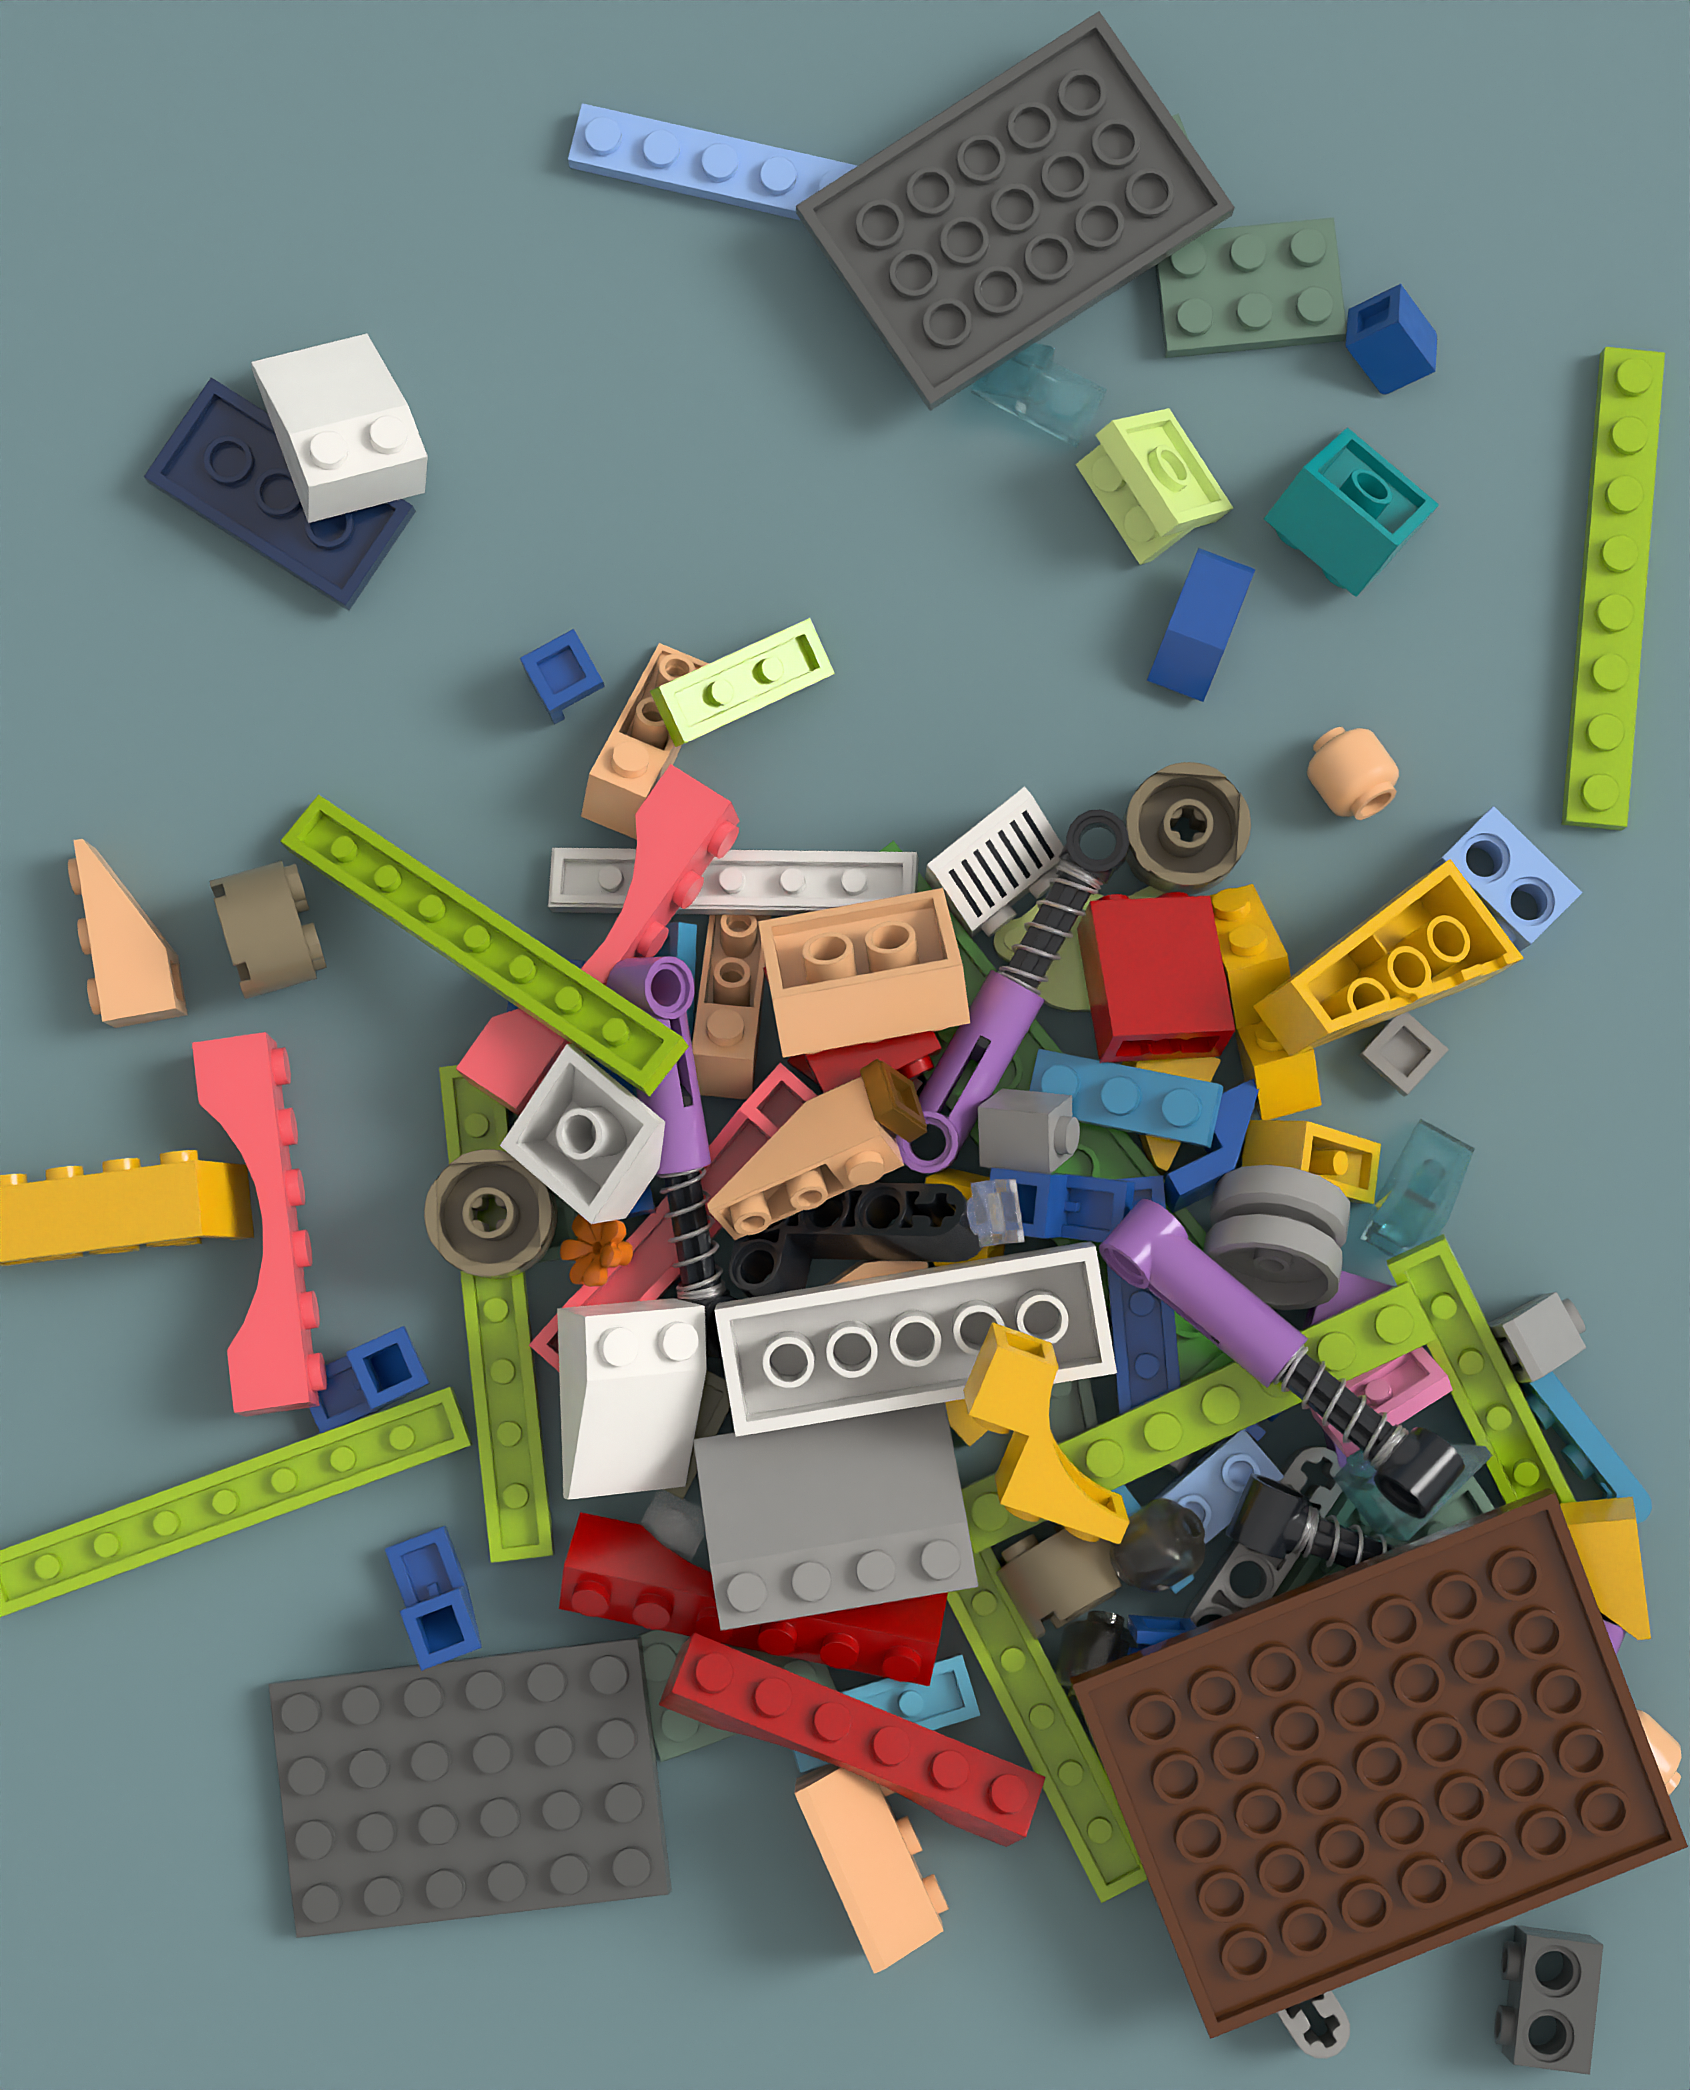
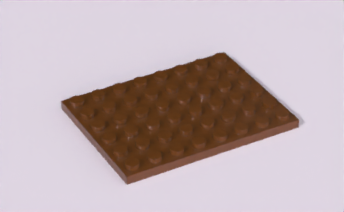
M1550 1488L1513 1501L1069 1678L1210 2039L1688 1847L1556 1493Z

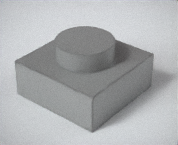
M1406 1012L1393 1017L1358 1056L1405 1097L1449 1049Z

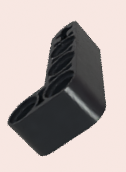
M870 1183L859 1185L827 1199L819 1207L800 1211L780 1220V1222H775L760 1233L746 1235L735 1240L729 1263V1275L732 1282L748 1298L806 1289L812 1259L922 1262L967 1261L976 1256L984 1247L988 1231L986 1230L984 1218L966 1197L952 1185ZM896 1219L892 1225L888 1226L892 1220Z

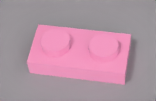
M1423 1347L1417 1348L1348 1380L1345 1385L1357 1397L1366 1395V1404L1378 1414L1387 1412L1386 1421L1392 1426L1401 1424L1453 1391L1448 1375ZM1310 1407L1314 1419L1346 1457L1360 1450L1353 1442L1343 1443V1434L1331 1424L1323 1426V1417Z

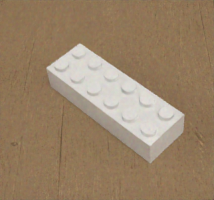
M1091 1241L717 1303L714 1310L736 1437L965 1399L964 1387L992 1322L1052 1343L1059 1367L1053 1384L1117 1373L1096 1246Z

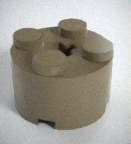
M1181 762L1168 765L1151 775L1139 786L1123 817V823L1129 837V852L1126 861L1138 880L1162 892H1184L1188 895H1195L1207 891L1220 884L1228 876L1247 847L1251 830L1248 804L1241 792L1239 793L1227 777L1216 768L1195 762ZM1182 817L1189 819L1190 829L1199 831V833L1194 834L1190 842L1180 840L1179 832L1171 830Z
M281 860L209 881L215 896L214 902L233 965H236L241 980L239 984L245 1000L317 979L315 971L327 968L314 923L301 926L298 913L310 909L296 864L284 867Z
M483 1149L461 1155L451 1162L435 1179L426 1197L424 1218L430 1241L440 1255L452 1266L465 1273L482 1278L501 1279L518 1275L543 1259L556 1233L558 1210L553 1191L508 1152ZM495 1198L498 1206L507 1209L506 1219L498 1220L496 1230L490 1232L489 1225L478 1221L477 1215L478 1211L488 1209L489 1199Z
M1057 1524L1054 1527L1056 1534L1041 1543L1038 1542L1034 1534H1031L1001 1553L1003 1557L1000 1560L1004 1567L998 1570L996 1574L1034 1640L1045 1635L1046 1629L1042 1623L1048 1619L1051 1620L1055 1629H1058L1117 1594L1115 1590L1122 1586L1118 1579L1124 1575L1130 1585L1143 1577L1123 1541H1121L1120 1545L1102 1538L1097 1542L1085 1541L1070 1534L1063 1525Z

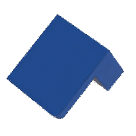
M1402 284L1348 309L1345 347L1381 394H1389L1436 372L1437 333Z
M574 629L520 658L527 677L554 725L565 719L562 712L563 709L605 687L601 676Z

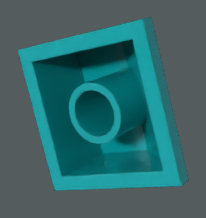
M1347 427L1301 469L1263 519L1276 529L1277 535L1286 545L1302 551L1321 567L1323 574L1332 584L1347 589L1352 595L1357 597L1380 574L1439 504Z

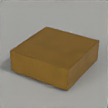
M879 1059L860 1069L876 1121L909 1143L927 1133V1124L914 1083Z

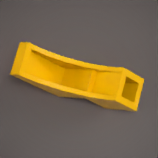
M1249 884L1238 888H1228L1209 895L1211 897L1235 1025L1234 1033L1241 1059L1244 1081L1247 1082L1254 1079L1256 1087L1259 1089L1255 1107L1261 1120H1271L1321 1106L1314 1049L1312 1048L1290 1057L1253 1007V1005L1291 977L1288 954L1254 885Z
M992 1322L963 1391L968 1415L972 1416L978 1425L999 1434H1007L1010 1430L1014 1431L994 1477L1000 1504L1004 1505L1008 1512L1020 1519L1037 1522L1040 1518L1063 1525L1070 1534L1079 1539L1097 1542L1102 1538L1120 1545L1130 1523L1122 1495L1107 1490L1080 1472L1060 1449L1051 1432L1049 1421L1050 1396L1059 1368L1052 1343Z

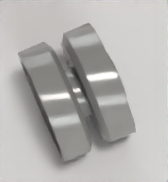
M1275 1165L1245 1166L1224 1174L1214 1187L1210 1209L1212 1228L1206 1233L1203 1252L1272 1309H1309L1329 1302L1339 1290L1343 1264L1342 1250L1340 1248L1346 1242L1350 1220V1201L1342 1190L1321 1176L1292 1167Z

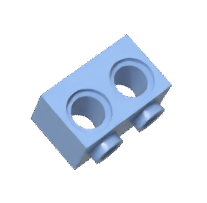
M1494 806L1432 866L1435 869L1451 859L1519 952L1531 945L1583 893ZM1479 848L1491 856L1494 864L1491 876H1478L1468 868L1466 863L1468 849ZM1514 891L1527 892L1535 899L1538 911L1534 920L1521 919L1513 912L1510 899Z
M1243 1429L1218 1441L1183 1472L1182 1476L1178 1475L1144 1504L1142 1509L1182 1556L1189 1559L1230 1524L1250 1474H1258L1278 1482L1284 1476Z

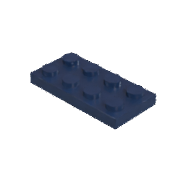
M212 377L144 475L149 484L348 611L416 512L413 505L403 499L308 523L268 413Z

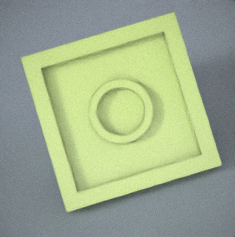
M1169 408L1112 420L1095 434L1101 444L1075 464L1140 565L1153 561L1194 528L1217 522L1233 509V506Z

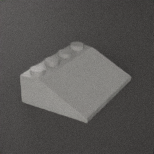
M945 1402L738 1437L735 1436L734 1432L693 1439L720 1631L978 1587Z

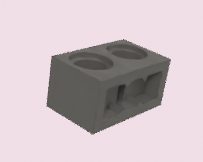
M1515 1925L1513 1942L1506 1941L1504 1943L1501 1958V1975L1503 1980H1509L1507 2005H1499L1497 2008L1494 2038L1496 2044L1502 2045V2053L1513 2065L1590 2075L1603 1955V1944L1591 1935ZM1559 1951L1563 1958V1967L1559 1975L1549 1981L1538 1980L1535 1973L1538 1959L1546 1952ZM1541 2016H1553L1556 2021V2032L1553 2038L1542 2045L1530 2044L1528 2032L1533 2021Z

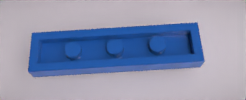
M1163 1175L1117 1179L1135 1182L1133 1207L1141 1199H1148L1166 1209ZM1107 1264L1113 1349L1117 1371L1115 1374L1119 1414L1181 1386L1175 1313L1172 1308L1148 1288H1137L1129 1284Z

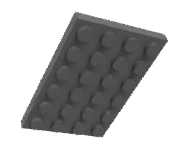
M1098 11L796 205V214L925 405L931 411L1231 217L1235 207L1105 18Z
M641 1637L448 1660L421 1671L419 1664L279 1681L269 1684L296 1938L668 1895L672 1891Z

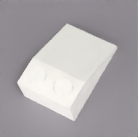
M368 334L251 362L254 377L308 523L425 493L427 453L409 406Z
M670 1298L557 1308L564 1498L570 1500L685 1487L707 1370L705 1306Z

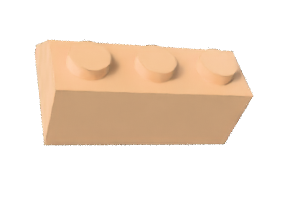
M943 888L758 921L783 1058L800 1054H815L833 1048L866 1042L874 1043L893 1037L926 1031H940L948 1027L970 1024L963 964Z
M827 1764L796 1778L794 1794L875 1974L888 1968L943 1932V1924L939 1914L948 1910L949 1907L935 1875L931 1874L923 1878L913 1857L914 1854L923 1851L908 1815L898 1820L896 1819L887 1799V1796L896 1792L833 1764Z

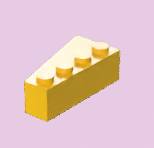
M1449 859L1405 888L1253 1005V1007L1287 1054L1292 1057L1484 983L1524 958L1452 860Z
M183 1150L159 1154L160 1165L141 1167L140 1158L103 1161V1173L84 1175L83 1166L50 1168L45 1170L46 1180L30 1183L27 1181V1174L0 1175V1266L83 1257V1252L88 1251L90 1255L139 1251V1245L146 1244V1247L186 1246L202 1244L201 1238H225L230 1240L254 1238L247 1165L198 1160L197 1150Z

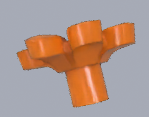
M580 1214L575 1217L572 1223V1230L578 1237L577 1240H564L560 1247V1257L562 1260L576 1261L569 1273L571 1282L589 1287L602 1286L607 1283V1269L609 1267L626 1266L633 1256L632 1245L629 1242L622 1241L626 1235V1227L623 1222L613 1220L591 1224Z

